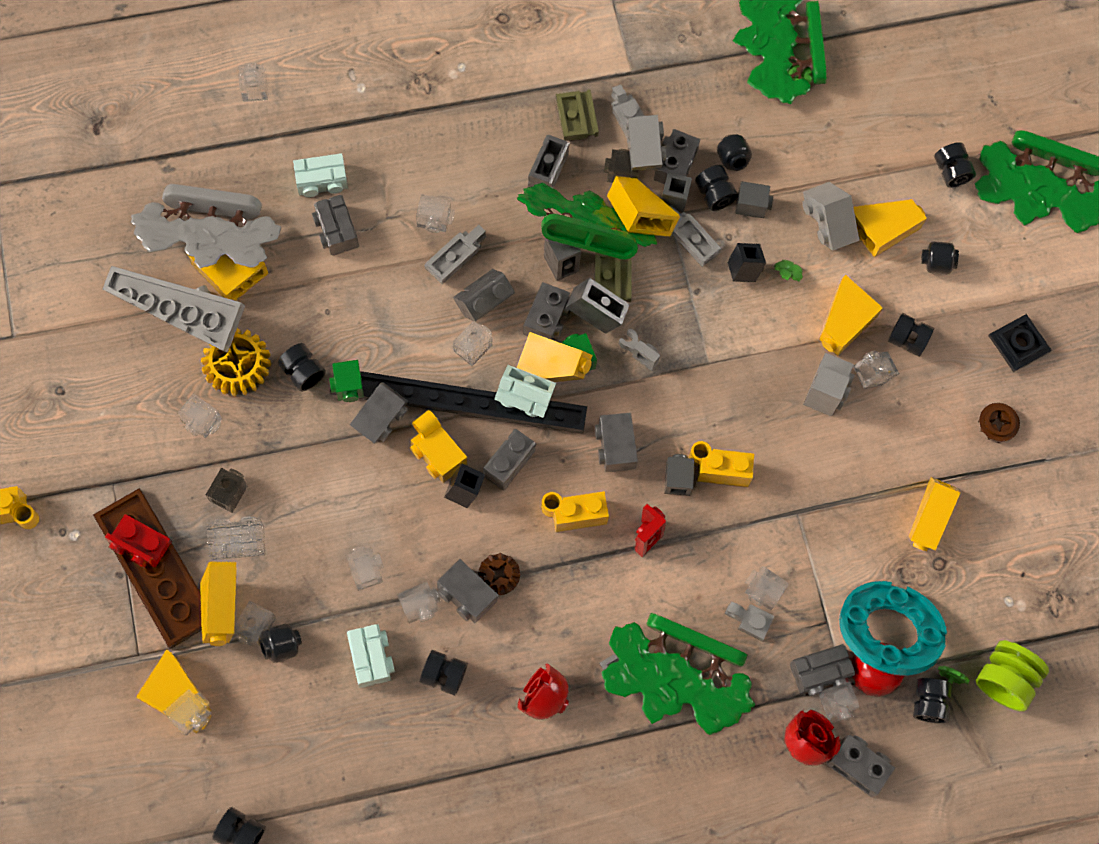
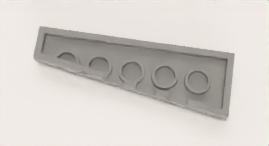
M111 266L103 286V290L227 353L245 305L238 301Z

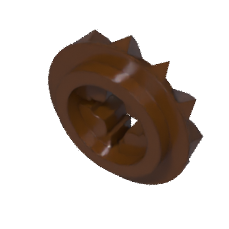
M1004 403L989 404L981 411L978 420L981 427L980 432H983L988 440L992 439L998 443L1011 440L1016 436L1020 428L1018 414L1012 407ZM997 416L1000 418V422L1006 424L1000 428V431H998L997 425L992 423L997 419Z
M499 553L489 555L481 562L478 576L498 595H505L513 591L518 585L520 569L518 563L511 556ZM505 565L504 575L506 578L500 577L493 583L495 573L492 569L499 570Z

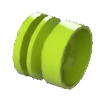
M999 641L994 648L995 652L989 657L992 664H986L975 680L976 684L982 692L999 704L1016 711L1025 712L1036 695L1033 688H1039L1042 685V679H1045L1050 672L1049 667L1040 657L1027 648L1010 641Z

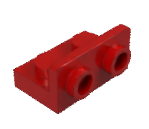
M649 504L643 507L641 518L643 524L636 531L638 535L635 538V551L641 557L664 536L666 526L664 513L656 506L652 508Z
M126 514L112 535L107 533L104 537L110 543L109 548L120 555H123L124 552L133 556L131 560L143 568L147 564L156 568L172 543L170 538Z

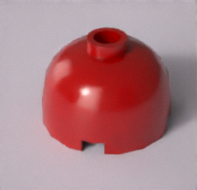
M880 642V644L882 645H890L888 643ZM855 654L851 659L855 671L853 676L855 685L867 695L875 697L888 695L896 690L904 679L905 675L886 673L863 663Z
M548 663L545 664L546 670L540 667L533 674L523 689V692L527 693L524 701L520 698L518 701V709L537 720H545L555 716L557 713L561 714L569 704L567 699L569 689L566 678Z
M802 710L793 717L786 727L785 743L791 756L797 761L808 766H819L838 754L840 738L839 735L835 738L831 731L834 729V726L824 715L815 710H809L808 712H803L804 710Z

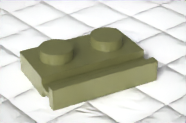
M588 89L587 92L574 91L556 94L563 139L569 141L588 138V136L593 135L598 137L599 130L591 90Z
M595 252V282L622 300L631 302L632 258L626 260Z

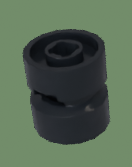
M961 142L944 146L934 155L939 169L943 170L941 174L948 188L962 186L970 182L977 175L972 162L967 160L969 155L964 144Z
M722 165L711 166L699 173L695 178V183L700 192L706 194L704 200L710 211L724 209L738 198V193L733 184L728 182L729 176Z
M902 312L891 332L888 342L898 347L906 346L908 352L920 357L935 328L923 322L917 324L915 318ZM912 331L917 334L915 340L909 338Z
M298 343L290 347L278 360V365L286 375H292L291 381L301 392L314 387L326 374V370L317 359H311L313 354L304 343Z
M432 649L424 665L420 683L433 688L439 685L441 691L456 696L468 663L457 658L448 660L446 654Z
M934 678L917 679L916 695L919 697V700L914 703L913 717L930 723H948L951 707L947 704V701H950L952 698L953 684Z
M230 807L219 821L212 839L220 844H258L265 832L266 826L254 819L245 820L244 813Z

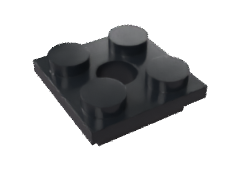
M1027 314L988 335L1013 372L1052 351ZM1016 337L1025 339L1027 346L1018 345Z

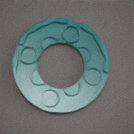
M889 581L869 582L855 588L847 596L841 608L839 626L846 644L863 663L880 671L894 675L922 673L936 664L946 647L947 628L942 615L930 600L908 586L906 589L892 586V582ZM880 609L895 610L904 614L917 629L918 638L916 643L910 648L905 647L903 649H898L893 645L880 644L881 641L876 640L869 631L867 625L868 616Z

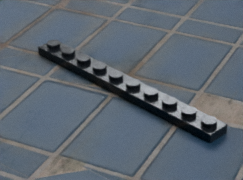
M361 371L364 397L359 399L368 400L380 383H385L408 400L405 406L584 433L588 406L550 401L543 418L539 416L532 417L521 409L515 407L508 408L503 406L500 401L494 400L497 392ZM330 388V394H332V395H337L336 392H335V393H331V388Z

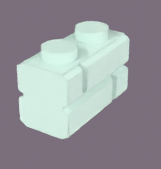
M342 153L293 160L299 196L314 197L320 192L327 191L336 194L348 188Z
M507 365L494 400L500 401L505 407L521 409L529 416L543 418L556 383Z
M379 624L348 631L347 636L359 688L390 681V673L395 672L392 657H386L384 647L389 646L386 630L380 631Z

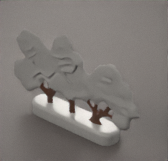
M178 184L167 185L162 195L164 203L174 208L173 210H166L160 203L151 202L145 205L141 213L131 215V223L136 226L134 234L137 239L142 241V245L148 252L165 250L173 244L182 241L187 244L184 249L185 252L195 258L194 262L199 269L216 264L217 260L224 254H227L235 264L255 267L259 265V262L267 259L265 249L260 245L278 239L282 228L280 225H275V222L270 217L255 219L260 214L262 204L254 196ZM187 210L208 213V215L204 219H194L188 215ZM162 212H168L167 215L161 216ZM178 212L181 213L176 220L167 221V218L173 213L174 215H178ZM184 215L187 216V221L182 219ZM216 215L229 216L232 218L229 221H225L222 218L217 217ZM239 222L244 224L242 228L238 227Z

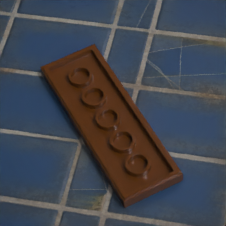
M140 488L93 514L104 536L107 533L112 535L126 514L168 537ZM172 543L156 568L148 564L143 568L131 560L133 556L124 552L123 555L114 552L169 649L202 631L201 592Z

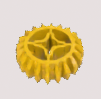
M237 328L228 353L221 358L219 357L224 351L210 344L211 348H204L203 350L206 357L201 358V363L205 365L202 367L203 374L207 375L205 379L208 383H213V389L218 390L221 388L222 394L226 395L231 390L232 395L236 397L238 390H241L243 395H246L247 388L251 387L253 391H256L255 383L264 384L262 376H269L267 367L271 366V360L267 358L271 355L269 350L266 349L267 345L264 341H260V337L257 334L251 337V332L248 329L242 334L241 330ZM237 346L246 347V348L251 349L252 352H249L248 350H247V351H240V350H238L236 347H237ZM234 354L239 360V370H237L236 366L233 363V361H235ZM255 363L252 370L245 375V371ZM219 373H232L236 375V378H227Z

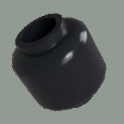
M727 135L717 146L718 156L723 166L728 170L740 171L747 167L752 158V151L742 135Z
M930 242L928 248L922 250L921 264H926V270L929 273L950 274L953 269H957L959 250L955 249V246L949 242Z
M282 624L264 631L263 638L259 639L264 658L266 660L270 659L273 663H278L297 656L298 646L302 645V640L297 629L293 630L288 624Z

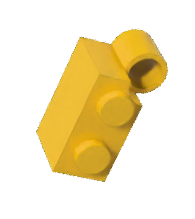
M430 410L412 422L419 434L411 439L412 446L410 449L417 459H424L428 464L426 469L434 479L438 477L444 483L453 476L461 464L467 465V456L442 428L440 422Z
M698 441L692 446L689 458L694 459V466H698V482L749 487L753 479V453L711 450L710 445L704 441ZM702 450L707 457L698 458L694 451Z
M18 486L0 489V525L16 522L24 529H32L37 526L39 515L27 504L26 494ZM31 512V516L27 521H21L23 514Z
M605 491L563 497V500L558 493L548 492L542 498V512L548 517H553L556 532L607 525L609 513ZM549 500H554L559 506L556 509H549L545 506V503Z

